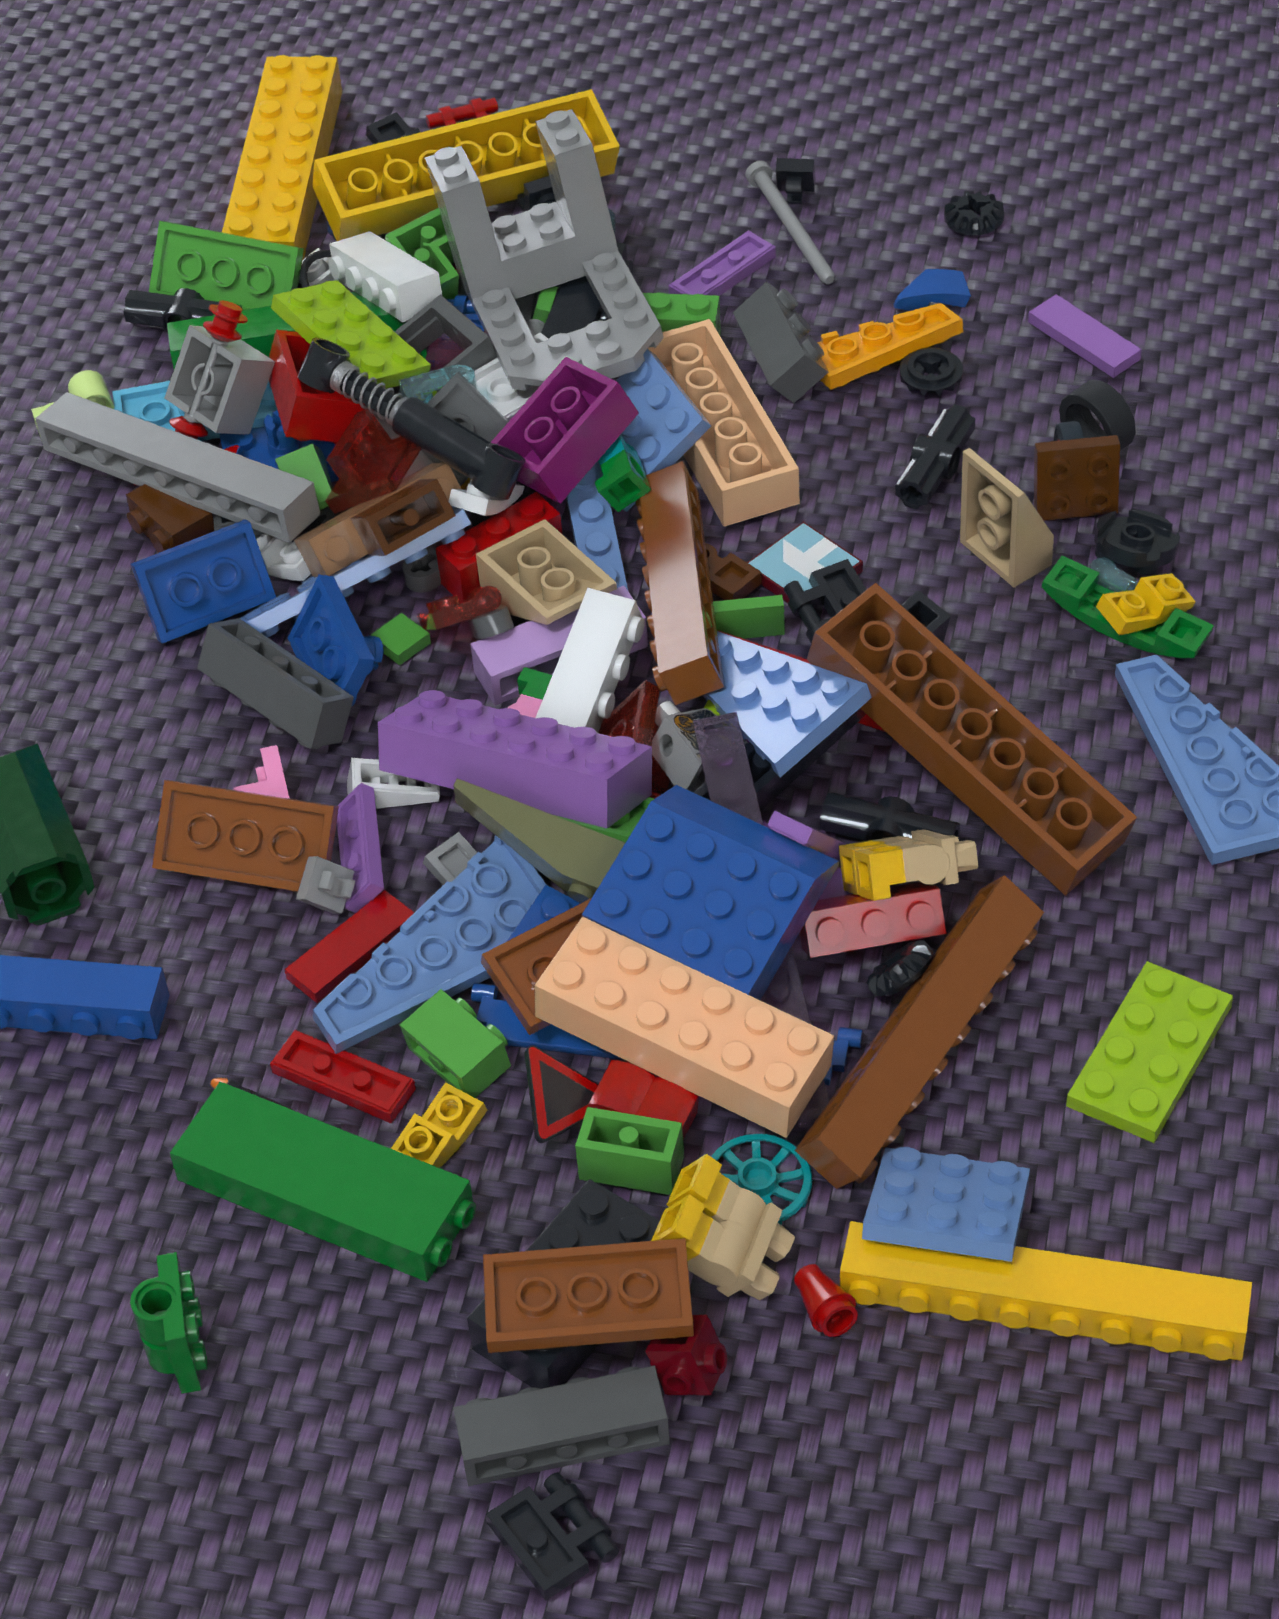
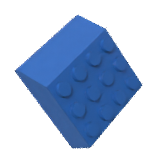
M675 785L650 802L582 913V917L761 1000L839 866V861Z

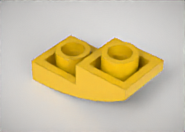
M1170 573L1141 577L1134 590L1102 594L1096 608L1119 635H1124L1166 622L1175 608L1186 612L1194 606L1196 601L1184 588L1183 583Z
M445 1082L423 1116L421 1117L414 1113L391 1149L440 1168L465 1142L488 1109L484 1102Z

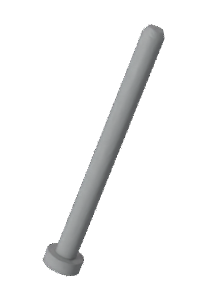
M765 161L752 163L746 170V179L751 186L760 188L821 282L831 284L834 281V272L772 181V169Z

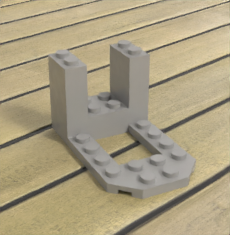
M572 109L568 111H554L548 114L546 118L535 121L556 202L537 204L528 211L513 216H501L492 223L480 180L462 145L455 148L445 147L438 150L434 155L425 157L459 279L485 333L491 340L497 358L512 389L527 391L531 385L540 386L565 357L612 379L636 371L645 361L643 353L649 347L656 348L663 339L659 321L618 251L593 145ZM586 276L608 320L594 321L585 328L567 334L559 333L551 336L546 341L536 343L515 299Z

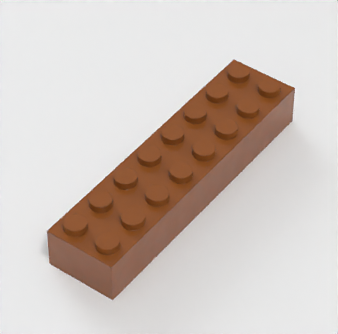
M876 582L815 631L807 660L815 666L867 683L872 698L860 709L1065 896L1125 843L1137 816Z

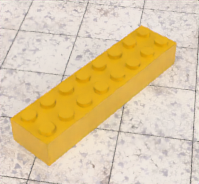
M286 55L266 57L222 229L223 233L304 248L302 260L304 259L318 201L313 189L314 159L328 156L342 96L337 57H323L320 55L311 57H288Z
M590 89L314 159L313 189L336 241H340L368 231L376 235L389 233L439 208L425 157L434 155L442 148H455L462 145L480 180L486 206L488 207L517 199L518 194L524 193L525 183L549 176L535 121L546 118L548 114L554 111H568L571 109L574 111L592 142L600 177L615 173L620 145L593 90Z

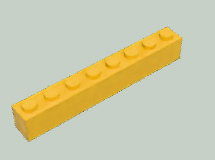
M850 1221L840 1268V1287L853 1296L857 1304L888 1305L900 1307L911 1313L926 1311L951 1315L962 1321L977 1319L1001 1323L1006 1327L1014 1329L1028 1327L1052 1331L1057 1335L1065 1337L1080 1335L1103 1339L1108 1343L1116 1345L1131 1343L1154 1347L1159 1351L1168 1353L1182 1351L1205 1355L1213 1360L1233 1359L1242 1361L1252 1282L1015 1246L1013 1260L1009 1262L862 1239L863 1223Z

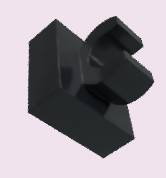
M777 158V188L779 191H786L788 204H802L803 191L815 192L814 159Z

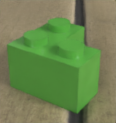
M439 208L385 235L387 242L439 272L442 296L445 299H454L458 295L459 274L452 266L454 260Z

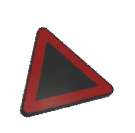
M531 1045L525 1050L524 1054L534 1135L537 1142L545 1143L583 1122L588 1104L599 1084L538 1047Z

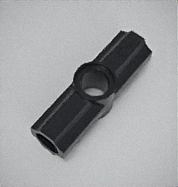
M181 288L174 295L129 290L125 297L123 312L125 322L163 327L168 333L167 323L212 316L214 314L209 310V305H218L219 302L204 300L200 293L189 288Z
M953 404L951 408L944 409L928 435L922 433L917 437L912 448L910 463L895 485V495L903 501L905 506L918 510L920 506L927 505L943 479L950 480L956 473L961 458V451L975 430V418L968 413L967 408Z
M831 792L825 798L820 817V830L864 841L896 836H906L912 839L911 831L922 829L956 837L960 833V823L916 813L908 802L892 796L883 797L878 803Z

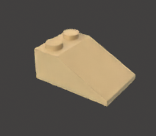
M972 449L964 450L962 459L960 542L1012 587H1016L1052 565L1054 535L1022 490Z
M545 519L476 554L481 592L496 606H507L510 615L545 625L579 609L587 588L606 593L617 589V583Z

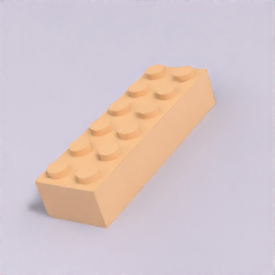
M707 319L662 332V341L656 348L649 347L648 350L657 356L711 424V427L684 454V457L722 525L725 527L800 504L799 468L711 320Z
M584 917L580 919L535 984V1017L665 1080L673 1082L785 1138L790 1134L831 1067L834 1035Z

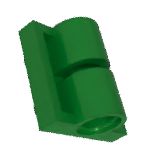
M177 1252L157 1255L159 1277L141 1282L134 1289L130 1299V1305L148 1362L154 1370L163 1374L176 1375L181 1394L201 1391L199 1371L208 1369L205 1344L203 1339H200L199 1327H203V1318L199 1298L195 1297L191 1270L182 1271Z

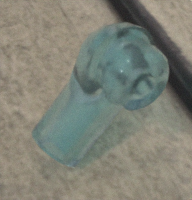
M1102 557L1093 560L1089 568L1099 572L1097 584L1108 587L1115 592L1135 589L1137 579L1118 569L1112 560Z

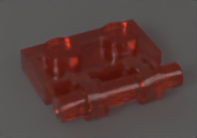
M475 587L469 592L467 599L461 601L455 595L427 602L426 607L428 611L418 613L417 616L423 629L437 630L497 609L501 604L502 597L496 587Z

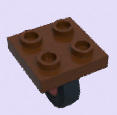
M1071 421L1056 424L1054 441L1035 443L1034 507L1043 520L1105 515L1113 511L1118 513L1120 442L1118 436L1084 438L1079 422Z

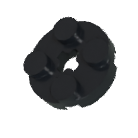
M1129 510L1128 517L1115 518L1117 511H1113L1103 515L1098 520L1094 537L1096 544L1095 555L1102 561H1114L1133 567L1140 574L1153 575L1158 572L1159 566L1170 563L1177 555L1180 535L1178 532L1176 535L1171 532L1173 524L1164 517L1147 511Z

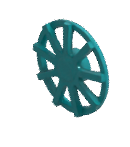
M768 1134L743 1135L726 1142L711 1156L716 1161L722 1156L738 1171V1174L723 1175L739 1187L759 1195L766 1205L773 1203L770 1198L771 1195L792 1202L781 1213L778 1221L781 1225L783 1221L795 1215L808 1203V1197L812 1188L810 1165L795 1151L797 1147L785 1139ZM752 1141V1158L742 1162L731 1151V1148ZM760 1141L782 1146L781 1150L771 1161L761 1158ZM791 1153L801 1165L800 1169L783 1173H777L776 1171ZM804 1179L799 1194L778 1185L779 1183Z

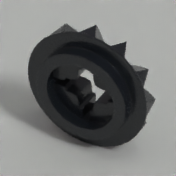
M981 190L976 194L964 191L962 197L952 196L950 203L945 205L944 219L946 224L958 233L984 235L996 230L1003 223V202L996 201L995 194L983 195ZM973 210H975L976 212H980V216H978L977 213H974Z
M919 349L908 354L900 364L901 382L907 384L908 390L911 392L920 390L923 397L929 392H934L940 396L943 390L954 391L956 383L962 381L963 366L960 359L944 349Z
M924 940L908 942L903 948H897L893 954L885 957L881 964L874 967L873 973L869 975L866 982L868 989L875 997L891 996L904 990L926 971L930 964L929 960L933 955V950Z

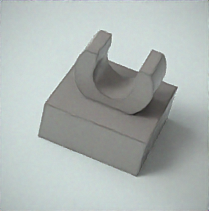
M318 856L308 857L296 900L333 914H342L346 899L351 898L355 885V880H352L354 871Z

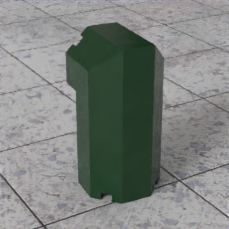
M37 743L0 756V897L9 918L19 920L17 914L27 916L29 923L43 925L74 914L81 905L78 898L85 890L87 895H89L95 886L86 857Z

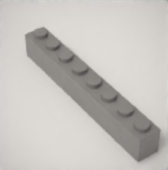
M66 392L35 418L43 447L46 451L139 486L146 484L187 504L231 521L240 522L246 519L250 521L253 529L284 541L291 542L320 515L314 482L71 393Z

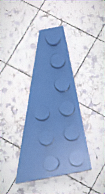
M452 506L456 515L452 519L386 556H369L368 554L330 576H334L344 597H347L354 592L352 586L367 578L369 583L378 581L391 573L389 566L403 559L406 564L412 563L428 554L426 547L440 540L445 545L465 535L463 528L471 525V522L464 509ZM312 576L303 581L297 587L298 594L292 597L290 593L279 595L240 619L267 638L280 630L279 623L291 617L296 622L317 577Z
M717 631L724 687L702 695L706 700H711L716 711L744 740L748 739L754 746L756 753L763 760L767 759L773 771L780 778L872 698L867 683Z
M1157 654L1116 664L1115 677L1211 865L1279 849V765L1237 727L1231 729L1220 719V712L1211 703L1205 705L1190 692L1191 685Z
M495 836L494 842L486 850L474 855L467 862L465 870L452 882L447 881L400 926L399 933L387 944L383 942L372 953V958L356 974L347 976L313 1009V1020L334 1052L337 1054L406 1020L440 989L452 997L472 987L474 983H480L490 978L481 964L482 954L507 942L546 885L534 866L497 836Z

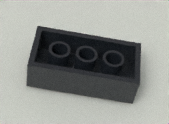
M589 1179L526 1251L651 1241L660 1220ZM485 1298L467 1317L473 1351L530 1387L543 1389L566 1384L599 1345L592 1344L488 1353Z

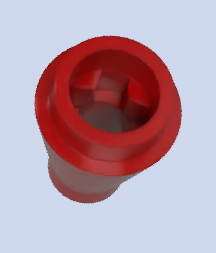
M816 1264L806 1265L796 1273L794 1284L800 1291L813 1328L829 1337H836L847 1332L855 1324L858 1317L854 1297L824 1274Z

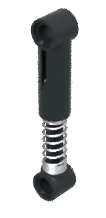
M322 338L312 339L297 376L299 380L317 390L327 393H334L336 391L344 395L345 398H351L353 403H360L361 407L369 409L370 413L377 414L382 420L386 419L387 423L392 425V429L396 434L472 479L471 484L479 491L501 500H508L526 462L523 456L507 447L487 441L416 397L403 398L402 393L394 394L393 388L385 389V383L377 384L375 377L369 379L367 372L360 373L359 367L350 362V353L345 348Z

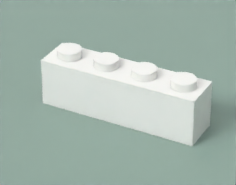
M371 231L329 244L331 258H329L328 264L333 278L379 306L385 312L390 313L401 322L408 321L440 294L442 295L439 272Z
M587 588L536 718H553L557 720L558 724L574 728L590 727L595 729L596 733H599L603 719H608L613 711L615 704L614 691L619 680L623 681L628 673L630 657L628 655L634 642L638 643L643 635L645 620L642 618L636 600Z

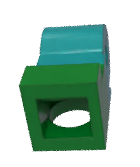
M620 435L597 461L601 466L603 476L594 481L598 493L617 512H620L651 491L637 451L627 444Z

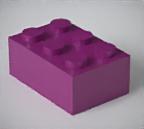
M565 357L491 443L507 447L523 456L526 462L517 481L561 504L639 412L617 381Z

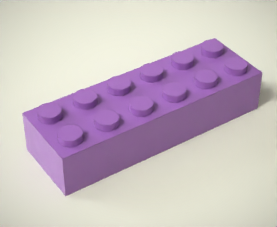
M437 690L420 693L418 697L404 706L398 707L393 713L378 722L379 770L451 789H454L453 785L458 778L549 814L603 828H609L652 795V746L636 743L631 737H611L596 733V730L590 727L574 728L558 724L557 720L553 718H533L521 715L518 710L511 708L496 709L484 706L480 701L474 699L459 700L447 697L443 692Z

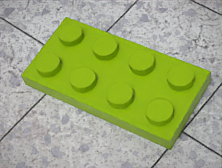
M338 280L326 281L322 284L296 288L292 291L273 295L271 309L309 344H311L313 338H322L340 345L350 353L349 360L353 365L359 367L360 373L367 372L369 379L375 377L377 384L385 383V389L428 378L431 364Z
M1146 961L1067 1094L1066 1107L1155 1143L1230 1011L1233 995Z

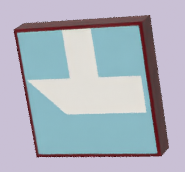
M804 521L747 562L761 571V585L775 595H782L783 600L787 603L789 598L784 591V587L792 581H798L804 591L811 589L812 586L809 583V578L813 571L848 559L858 575L863 572L862 560Z

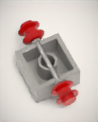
M221 300L218 305H209V310L215 315L213 321H205L203 326L189 325L165 395L166 400L185 412L184 416L171 418L169 421L170 425L175 428V432L194 439L208 435V431L203 425L215 433L250 434L275 361L241 340L242 335L236 330L238 323H247L248 321L247 317L242 314L243 309L237 304Z

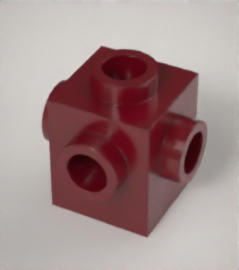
M692 1315L694 1336L650 1340L645 1352L650 1360V1366L655 1365L658 1379L666 1395H712L720 1374L725 1371L727 1352L725 1346L720 1343L708 1315Z

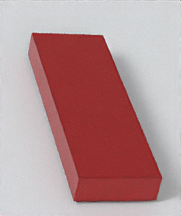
M384 890L285 968L286 979L318 1003L331 993L347 976L361 969L372 958V953L383 942L387 944L399 933L400 926L415 912Z
M297 1030L293 1031L270 1063L273 1074L391 1124L416 1090L414 1079L345 1050L336 1054L330 1044Z

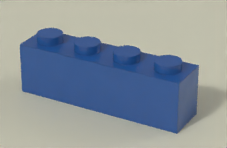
M0 955V1029L7 1027L32 1029L37 1032H71L84 1036H92L94 1034L121 1036L126 1039L158 1038L170 996L162 967Z

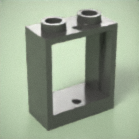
M440 294L398 328L395 333L418 353L422 352L444 333L464 351L418 389L411 383L392 388L396 391V394L402 393L403 398L416 397L424 401L433 395V391L441 389L457 372H460L465 377L497 358L489 336Z

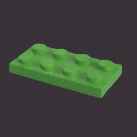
M159 221L149 292L174 295L181 288H189L200 293L204 300L229 301L242 305L243 310L271 306L273 295L298 288L304 248Z

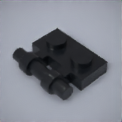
M848 559L811 572L809 583L812 586L811 589L804 591L798 581H792L784 587V591L789 598L788 606L794 616H800L808 629L806 636L810 643H812L815 631L867 590ZM822 604L831 617L823 621L814 608Z
M559 1472L551 1474L545 1480L544 1487L550 1493L545 1499L540 1500L531 1487L528 1486L486 1513L489 1527L545 1601L589 1573L588 1561L582 1555L584 1552L595 1551L602 1562L607 1563L613 1560L620 1550L610 1538L612 1531L605 1521L600 1517L595 1518L585 1506V1496L576 1484H568ZM560 1516L568 1517L577 1529L567 1535L556 1519Z

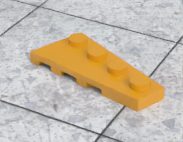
M942 303L894 315L892 323L885 324L870 321L859 324L858 332L839 336L837 331L821 334V341L817 343L824 352L821 358L829 373L820 381L831 390L845 386L850 381L866 374L877 372L883 367L905 358L914 351L943 343L949 338L963 333V319Z

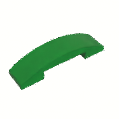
M1061 556L1042 582V588L1080 621L1114 640L1146 652L1168 657L1194 658L1214 628L1213 624L1175 608L1166 622L1141 631L1119 635L1096 608L1102 594L1114 593V591L1097 584L1099 572L1065 556Z

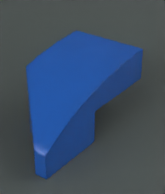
M926 269L897 296L893 305L896 309L907 311L927 307L930 302L965 308L971 295L963 271Z

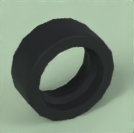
M1089 380L1061 401L1059 407L1061 423L1079 422L1084 438L1117 435L1120 442V451L1133 442L1136 434L1135 419L1122 395L1111 385L1101 380ZM1091 411L1097 416L1104 430L1097 424Z

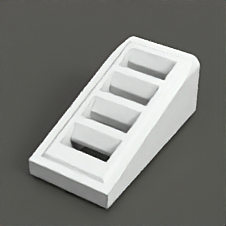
M351 758L347 779L348 795L360 783L374 788L376 809L439 802V785L424 782V787L416 786V779L379 770V760ZM406 781V785H399V782Z

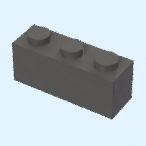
M766 281L733 314L769 385L795 403L829 372L821 358L824 355L822 348L808 334L811 331L810 325L795 309L798 306L796 299L786 289L782 288L779 291Z

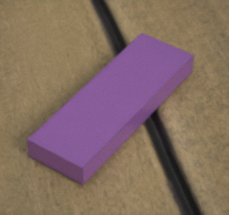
M748 230L669 284V294L720 296L775 258L776 246Z
M1057 294L1029 311L1028 322L1112 378L1141 360V349Z
M360 783L338 805L337 817L341 866L354 871L352 880H355L351 898L346 899L345 909L354 913L368 904L384 889L374 788Z
M775 810L768 823L770 829L840 861L839 845H846V843Z

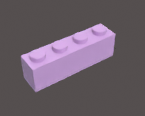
M625 586L610 592V594L633 599ZM640 608L642 618L645 620L644 631L640 641L633 643L630 653L648 647L646 617ZM579 609L548 625L527 621L501 634L470 643L474 673L494 705L519 696L517 679L524 667L553 675Z

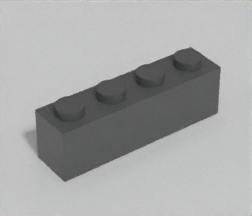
M240 618L208 624L197 669L210 677L215 685L226 688L240 698L242 704L260 712L269 719L272 725L287 731L297 738L298 743L304 747L319 749L325 745L342 742L354 696Z
M655 1365L645 1368L627 1367L616 1374L596 1378L579 1377L570 1380L566 1384L543 1389L536 1387L526 1388L517 1394L495 1399L477 1398L469 1401L466 1405L453 1407L468 1486L670 1444L668 1418Z

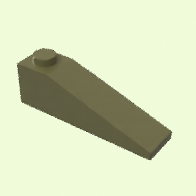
M458 778L453 785L455 801L460 807L562 890L567 891L568 896L579 903H583L593 897L625 844L623 841Z

